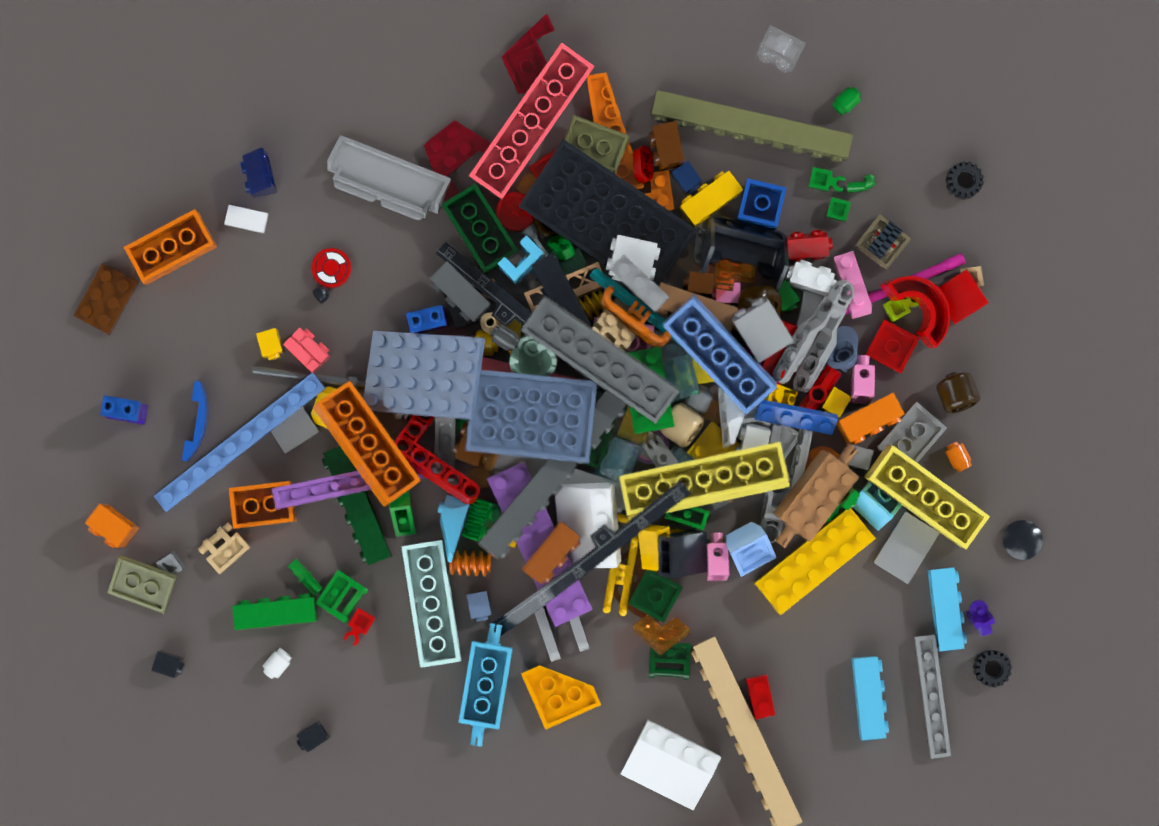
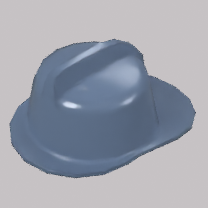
M849 326L837 328V344L827 360V364L830 367L848 372V369L856 364L858 359V336L853 328Z

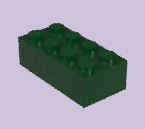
M476 183L441 204L484 274L487 275L498 268V263L503 258L509 261L519 254L516 246Z

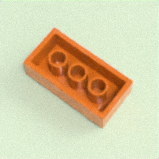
M194 209L128 244L124 249L142 283L148 285L217 248V245L200 213Z

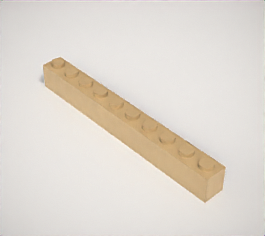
M712 636L693 645L694 651L691 654L695 662H700L703 668L699 671L704 681L708 680L711 688L708 690L713 700L717 698L720 704L717 709L721 718L726 717L729 723L726 725L730 737L734 735L738 742L734 745L738 754H743L746 759L743 764L747 773L752 772L755 778L752 783L756 792L761 791L764 797L761 799L765 811L770 810L772 817L769 818L772 826H796L802 823L801 817L716 637Z

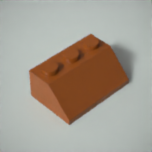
M561 521L522 570L538 583H548L555 575L552 572L556 566L561 568L568 559L565 555L569 550L574 552L581 544L579 541L580 536Z

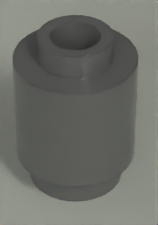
M502 324L500 327L495 326L490 334L492 337L491 342L506 351H513L521 339L517 336V333Z

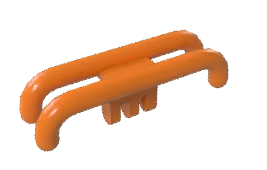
M608 286L601 297L603 310L608 309L637 337L652 347H662L669 342L672 335L668 331L663 335H657L643 325L652 313L650 310L643 316L641 313L646 307L642 305L638 311L635 310L639 304L638 301H635L626 312L611 300L614 288Z

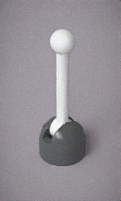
M535 224L521 232L524 237L527 235L532 241H535L545 257L549 255L537 239L539 233Z

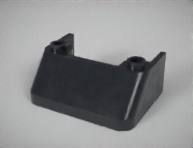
M712 215L707 226L701 252V272H706L708 264L719 263L721 257L758 266V271L763 278L774 279V288L779 292L789 268L787 236L779 230L721 215Z

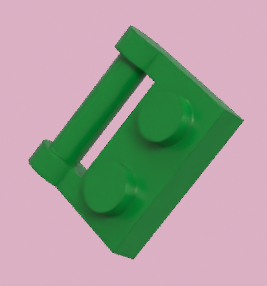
M337 570L316 601V604L340 621L346 623L349 620V614L362 595H366L368 589L342 571ZM350 588H355V593L342 612L336 610Z

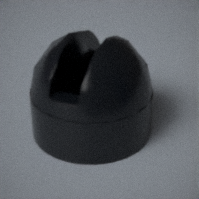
M320 286L312 291L320 304H323L329 298V291L326 287Z

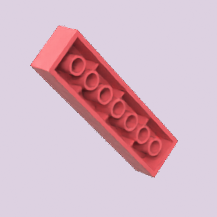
M561 43L468 176L502 199L590 74L594 65Z

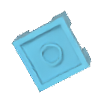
M527 235L520 241V244L528 257L526 258L525 256L517 264V268L506 258H503L498 263L499 269L515 285L533 269L532 264L544 258V253Z

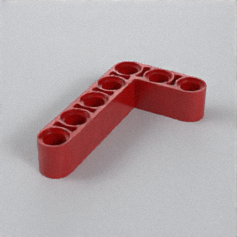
M413 415L394 442L396 446L403 444L408 448L405 451L400 450L410 466L465 504L476 502L480 492L479 486L418 444L431 427L434 417L430 416V419L425 420L420 415ZM416 429L419 434L412 435L409 433V430ZM422 456L424 461L417 462L414 457ZM438 467L441 472L435 474L431 471V468ZM454 478L458 484L451 485L448 479ZM472 490L475 495L467 496L464 491Z

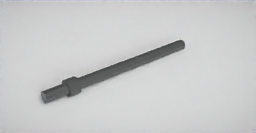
M253 366L252 371L253 374L303 380L311 374ZM315 374L321 383L342 386L351 381L356 389H365L366 381L358 380V377L342 378Z

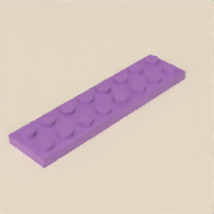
M524 462L487 479L503 513L532 479ZM546 508L543 511L539 509L534 515L537 517L530 527L526 525L521 530L524 534L516 542L526 563L555 530ZM569 558L561 568L558 566L554 568L552 572L555 575L551 580L572 565ZM534 579L538 590L547 584L546 582L540 584ZM579 580L546 604L555 627L592 610Z

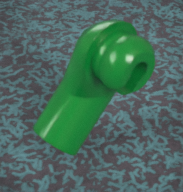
M865 175L864 182H848L847 191L863 192L874 187L876 183L874 181L875 176Z

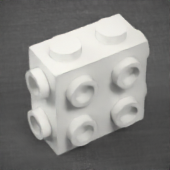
M622 235L612 238L610 250H613V256L608 258L606 270H609V275H612V279L621 281L610 269L625 255L647 277L653 280L656 268H653V262L658 260L660 253L657 243Z
M804 260L795 262L793 266L790 265L785 279L788 280L791 287L826 297L837 282L834 279L835 274L831 273V269L820 266L815 268L811 266L812 263Z

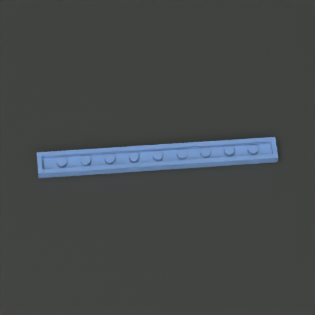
M311 373L154 495L155 499L164 511L168 512L326 388L317 376Z

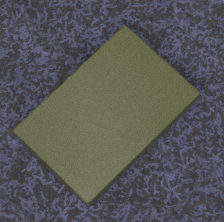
M573 115L564 140L616 174L630 135Z
M120 555L107 593L164 614L167 610L177 575Z

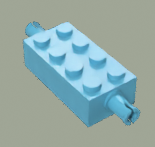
M489 624L487 641H472L459 723L473 726L469 744L474 746L476 737H478L477 746H483L485 728H500L513 647L503 646L499 643L503 626L497 624L496 632H494L495 624Z

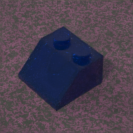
M262 147L243 155V162H240L242 173L247 175L248 181L245 182L247 193H250L253 198L277 193L269 154Z

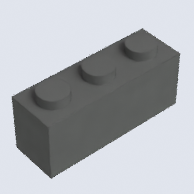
M447 261L430 277V280L433 282L431 284L432 288L438 293L442 291L447 296L445 300L453 308L457 306L461 310L459 314L467 322L470 319L475 322L491 306Z

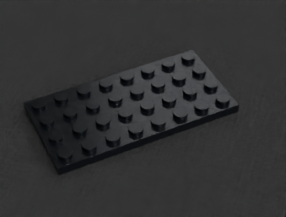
M564 139L519 205L521 209L604 265H607L608 258L613 256V250H610L612 238H617V235L657 243L660 253L658 260L653 262V268H656L652 281L658 287L697 231L687 222Z

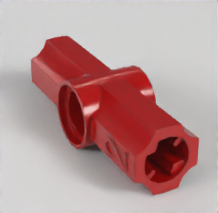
M827 365L798 407L818 410L842 374ZM814 389L822 391L823 397L820 400H815L812 397Z

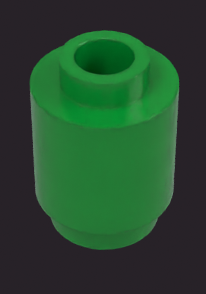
M848 86L834 99L831 105L839 115L843 116L861 102V93L855 87L850 88Z

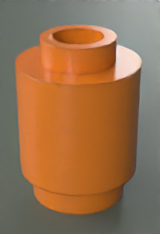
M956 441L947 446L948 450L945 453L953 469L956 468L957 472H960L972 466L970 462L972 459L963 443L959 444Z

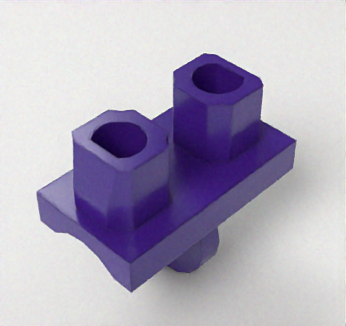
M982 600L973 601L970 605V610L966 611L968 619L974 628L978 629L980 636L992 634L991 624H995V619L988 610L987 604Z

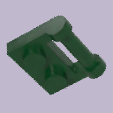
M650 641L649 678L662 676L681 677L683 680H689L691 643ZM656 662L684 664L683 669L655 668Z

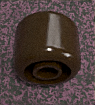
M748 286L740 293L737 304L738 310L742 308L746 310L752 306L751 303L754 300L766 297L777 315L780 316L782 300L779 292L774 287Z
M949 373L936 386L943 408L947 413L952 414L967 410L978 404L981 399L970 373Z

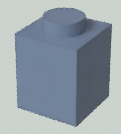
M488 591L467 594L471 619L476 618V622L488 620V616L492 615Z

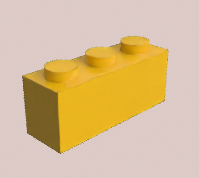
M730 171L726 173L720 172L713 178L715 181L710 185L705 183L697 189L699 193L693 197L689 195L681 201L680 210L694 228L743 192V188Z

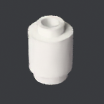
M279 648L263 664L265 669L263 672L271 679L274 677L279 678L290 665L289 661L292 657Z

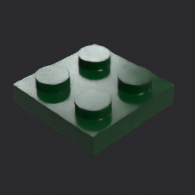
M646 569L628 604L664 623L683 587L665 577L659 576L658 573Z

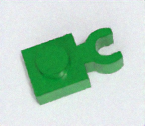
M813 167L808 188L828 192L829 187H832L834 191L842 192L843 188L838 187L836 182H845L846 178L843 176L833 178V171Z

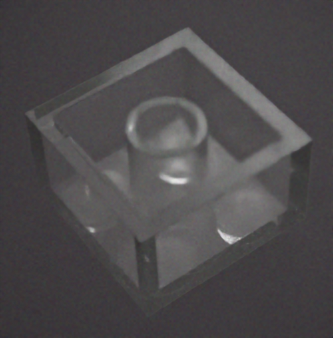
M770 25L756 55L767 64L771 62L777 65V68L785 73L788 71L792 72L806 43Z

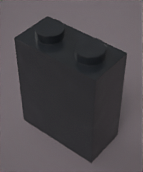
M688 530L659 535V576L678 578L707 572V532Z

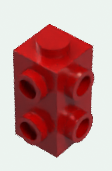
M813 230L808 234L796 231L792 232L791 235H787L788 257L793 259L794 262H800V260H805V258L822 260L825 259V256H829V250H833L832 238H828L827 232H823V230Z

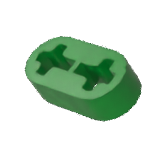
M561 235L554 236L547 241L550 252L559 260H567L575 254L571 242Z

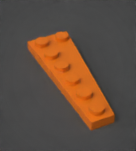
M607 73L588 75L587 84L593 122L627 134ZM628 141L616 175L636 189H644V184L639 183L634 176L633 151Z

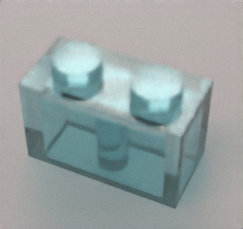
M615 436L608 445L606 457L600 463L601 469L599 473L621 483L619 476L632 473L642 447L624 438Z

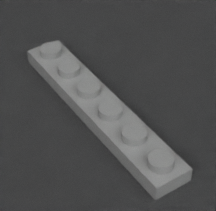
M935 634L914 637L930 758L951 756L936 637Z

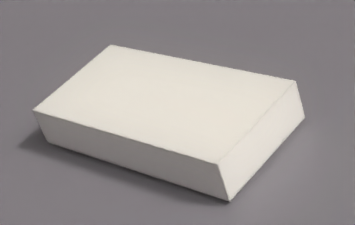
M229 205L224 224L265 233L269 214Z

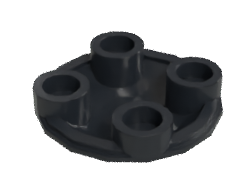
M1019 520L1010 524L1005 530L1002 544L1007 553L1013 558L1029 560L1040 552L1043 545V535L1039 527L1033 522Z

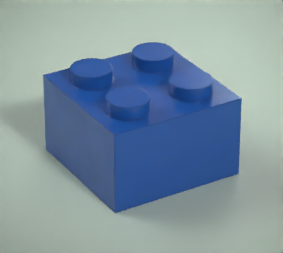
M747 178L737 220L776 230L787 188Z

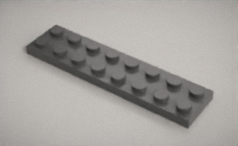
M546 296L543 297L521 329V331L654 423H657L680 391L675 385Z

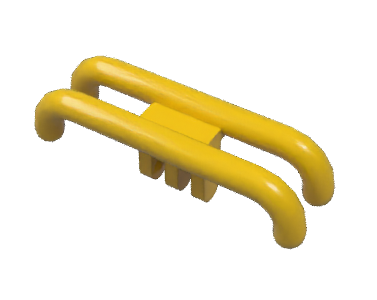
M637 536L631 539L627 565L619 564L617 568L609 569L603 604L604 613L611 611L615 584L623 585L619 615L625 616L627 614L639 544Z

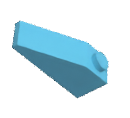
M446 495L445 502H440L438 513H441L440 526L447 561L452 563L470 504H465L453 496Z

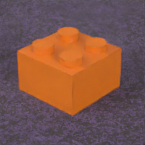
M99 503L85 522L92 534L103 536L105 538L104 542L112 548L126 547L139 530L137 525L108 504Z

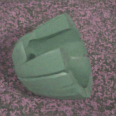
M524 335L519 340L518 346L513 349L509 359L510 369L513 373L547 377L554 372L557 363L556 354L529 335Z

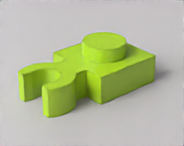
M905 297V299L900 301L890 300L883 304V307L890 320L894 322L911 313L909 307L915 308L919 304L912 302L911 298Z

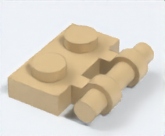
M608 309L601 313L592 329L624 351L636 337Z
M229 522L223 527L217 528V532L209 539L206 538L198 548L201 554L208 550L212 553L206 560L218 574L223 573L251 548L238 532L230 537L228 532L233 529V526ZM223 538L226 542L217 549L214 544Z

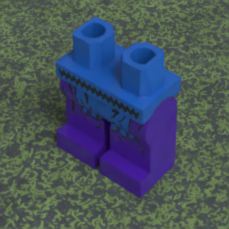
M442 305L406 313L410 333L420 334L429 332V329L434 331L449 327L446 309Z
M104 395L100 415L106 416L108 419L126 420V422L145 425L148 405L140 401Z

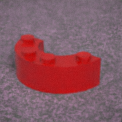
M917 276L895 277L883 282L880 287L891 301H900L908 297L919 304L923 320L916 334L927 348L938 347L945 338L950 324V309L943 292L931 281Z

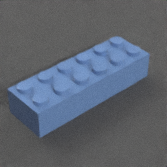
M695 294L664 320L663 327L746 415L777 388V382Z

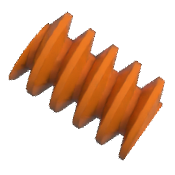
M456 550L452 563L450 562V574L454 575L456 570L459 576H462L464 570L467 576H470L472 570L475 576L479 575L480 570L483 576H486L488 571L491 574V555L487 553V556L484 557L483 551H480L479 555L476 556L475 551H472L471 555L468 556L467 551L464 550L462 556H460L459 551Z

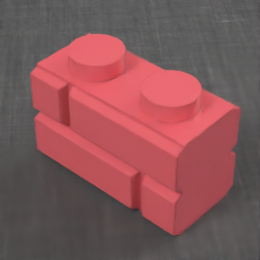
M298 328L283 345L308 370L315 373L330 358L327 354L330 350L322 342L317 344L313 340L315 335L307 328L305 330Z

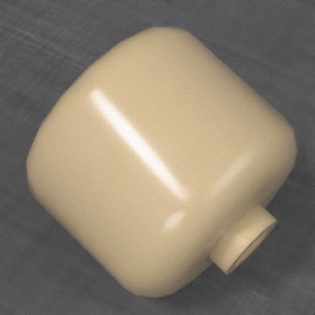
M677 403L671 408L675 427L660 431L678 446L687 447L701 431L704 417L685 403Z

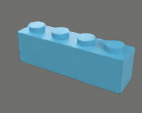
M954 567L927 570L937 651L964 649L967 638L966 633L962 632L961 625L964 623V614L959 609V603H962L961 592L957 591L956 584L959 583V573L955 571Z
M878 656L851 658L859 738L861 740L886 738V733H889L888 721H884V713L887 712L886 701H882V692H885L884 681L880 680L879 673L883 672L882 661L878 660Z

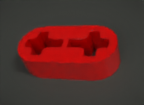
M645 145L633 151L634 176L641 184L653 179V156L651 150Z

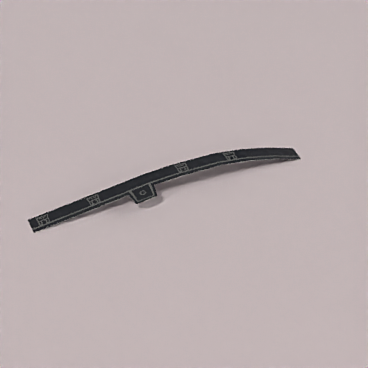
M445 242L436 254L445 262L447 261L457 272L497 304L492 316L505 327L514 320H517L524 326L532 312ZM569 364V365H570L571 367H573L578 373H580L585 379H587L588 381H594V380H592L591 378H589L587 375H585L584 373H582L581 371H579L578 369H576L574 366H572L571 364ZM597 383V389L604 393L607 389Z
M680 481L617 531L613 532L604 524L590 535L595 545L594 549L526 600L494 621V632H496L497 624L503 625L500 635L502 636L546 605L690 494L689 490Z

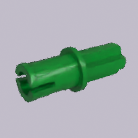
M295 559L288 566L299 579L298 582H302L312 595L315 596L322 590V586L311 575L312 572H308L298 559Z

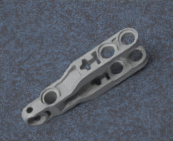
M847 280L837 281L829 295L822 299L814 315L798 326L792 337L793 342L786 347L773 371V379L775 381L785 384L790 380L793 373L797 371V366L803 355H806L816 335L821 330L793 380V387L803 393L810 391L837 344V328L854 297V287ZM795 352V358L791 361L790 357ZM815 361V367L811 370V363ZM785 370V375L781 379L780 375L782 371ZM805 378V384L801 387V381Z
M771 423L769 427L771 434L768 444L781 442L779 441L781 424ZM800 429L798 432L788 478L789 487L779 493H775L773 490L764 492L765 497L761 511L760 526L767 534L770 543L776 542L775 539L780 535L783 522L773 513L805 472L812 430Z
M543 606L534 613L550 660L553 662L561 659ZM579 616L569 620L580 652L590 649Z

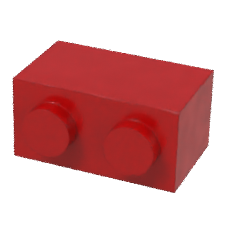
M761 674L745 678L754 718L760 719L776 715L767 675Z

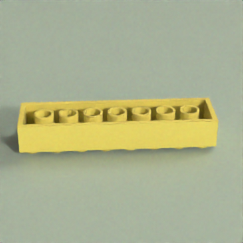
M780 442L619 476L629 521L680 481L686 486L690 494L666 513L789 487V479Z

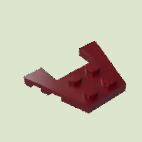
M548 14L544 15L501 56L518 94L528 91L547 63L536 39L555 31Z
M454 120L426 142L424 148L433 172L448 177L479 151L484 154L491 143ZM452 181L444 197L445 202L460 193Z

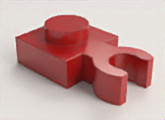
M357 608L348 624L353 629L345 634L344 640L346 641L350 635H353L355 637L353 645L356 646L360 641V633L366 635L376 617Z

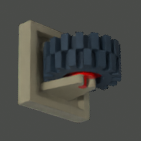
M879 214L855 244V247L886 271L911 238L893 222Z

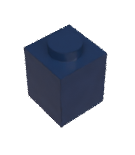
M689 161L671 173V176L684 194L688 192L693 194L700 188L699 184H701L702 179Z

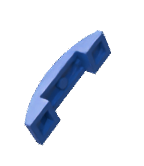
M200 381L194 382L192 401L199 402L193 442L185 440L182 461L189 462L193 458L203 441L207 428L208 400L203 383Z

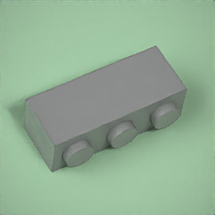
M625 255L610 269L655 312L670 298Z

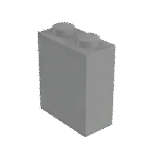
M766 297L754 300L751 303L752 306L746 310L744 308L734 313V317L731 318L759 363L793 342V339Z

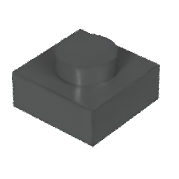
M175 551L170 552L156 562L161 570L174 575L185 568Z

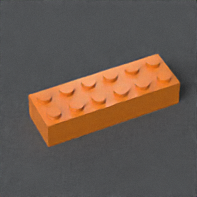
M348 381L315 404L313 409L383 507L421 481L351 381Z

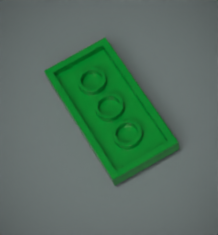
M660 347L628 352V354L666 379ZM671 404L657 423H654L629 405L634 434L675 427Z

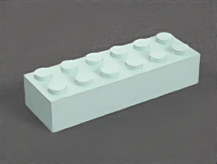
M439 540L402 546L420 668L462 661L444 541Z

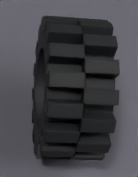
M963 161L955 164L947 173L946 187L950 190L949 193L951 195L954 194L956 198L969 199L982 189L984 174H981L982 170L977 168L978 165H973L969 161L967 163ZM968 173L972 177L970 187L963 188L958 184L957 178L959 174Z
M986 650L984 653H980L979 657L975 659V665L973 664L975 670L973 672L977 677L976 679L989 687L1004 685V682H1007L1009 680L1008 677L1012 674L1010 659L1005 654L996 650ZM989 661H996L1000 665V672L996 676H989L985 671V666Z

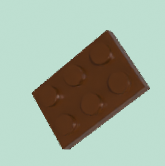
M102 263L73 316L110 335L135 291L138 282Z

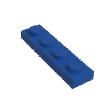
M762 400L758 404L754 414V418L757 421L776 423L778 425L812 430L813 432L829 435L833 434L838 421L837 414Z

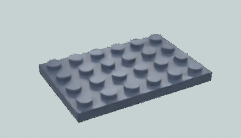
M373 331L363 400H365L372 412L474 420L485 339L480 337Z
M481 370L474 420L469 419L466 451L589 463L597 382Z

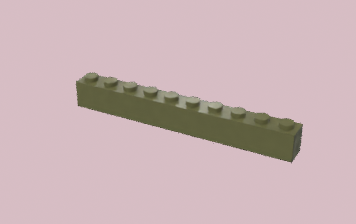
M659 90L656 93L651 115L657 122L676 121L679 127L689 125L693 126L694 130L701 132L706 130L714 131L713 134L718 136L728 134L733 135V138L736 140L744 141L745 138L753 140L752 143L758 145L768 143L772 144L773 148L783 150L786 147L798 154L808 152L815 158L826 156L830 157L831 161L838 163L848 159L853 134Z

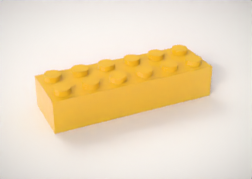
M851 508L849 510L844 509L833 520L823 526L811 542L806 540L756 580L754 584L776 612L782 615L876 538Z

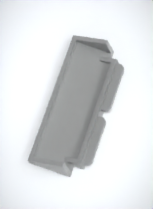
M340 135L327 160V170L335 173L333 177L335 188L370 202L377 199L381 201L383 207L415 220L426 218L428 211L438 214L451 182V178Z

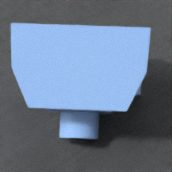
M753 522L726 535V546L741 577L777 558L767 534L761 526Z

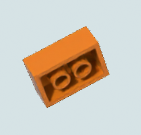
M891 393L837 421L836 426L845 443H852L854 445L865 440L864 435L869 433L872 436L884 430L883 425L887 424L889 427L901 421L900 416L904 415V412L894 393Z
M292 481L229 488L233 529L297 522L295 506L276 510L272 494L273 488L292 485Z

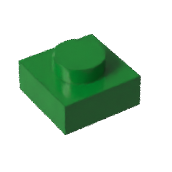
M831 197L826 218L846 222L851 202Z

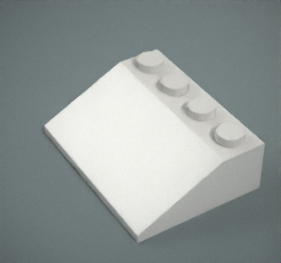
M614 482L561 484L563 487L555 496L557 523L559 525L561 521L564 522L580 536L579 541L581 542L574 552L569 550L567 553L572 565L595 548L590 535L605 524L613 532L619 529ZM620 549L595 568H617L621 562Z
M647 719L621 775L694 810L713 776L721 756Z

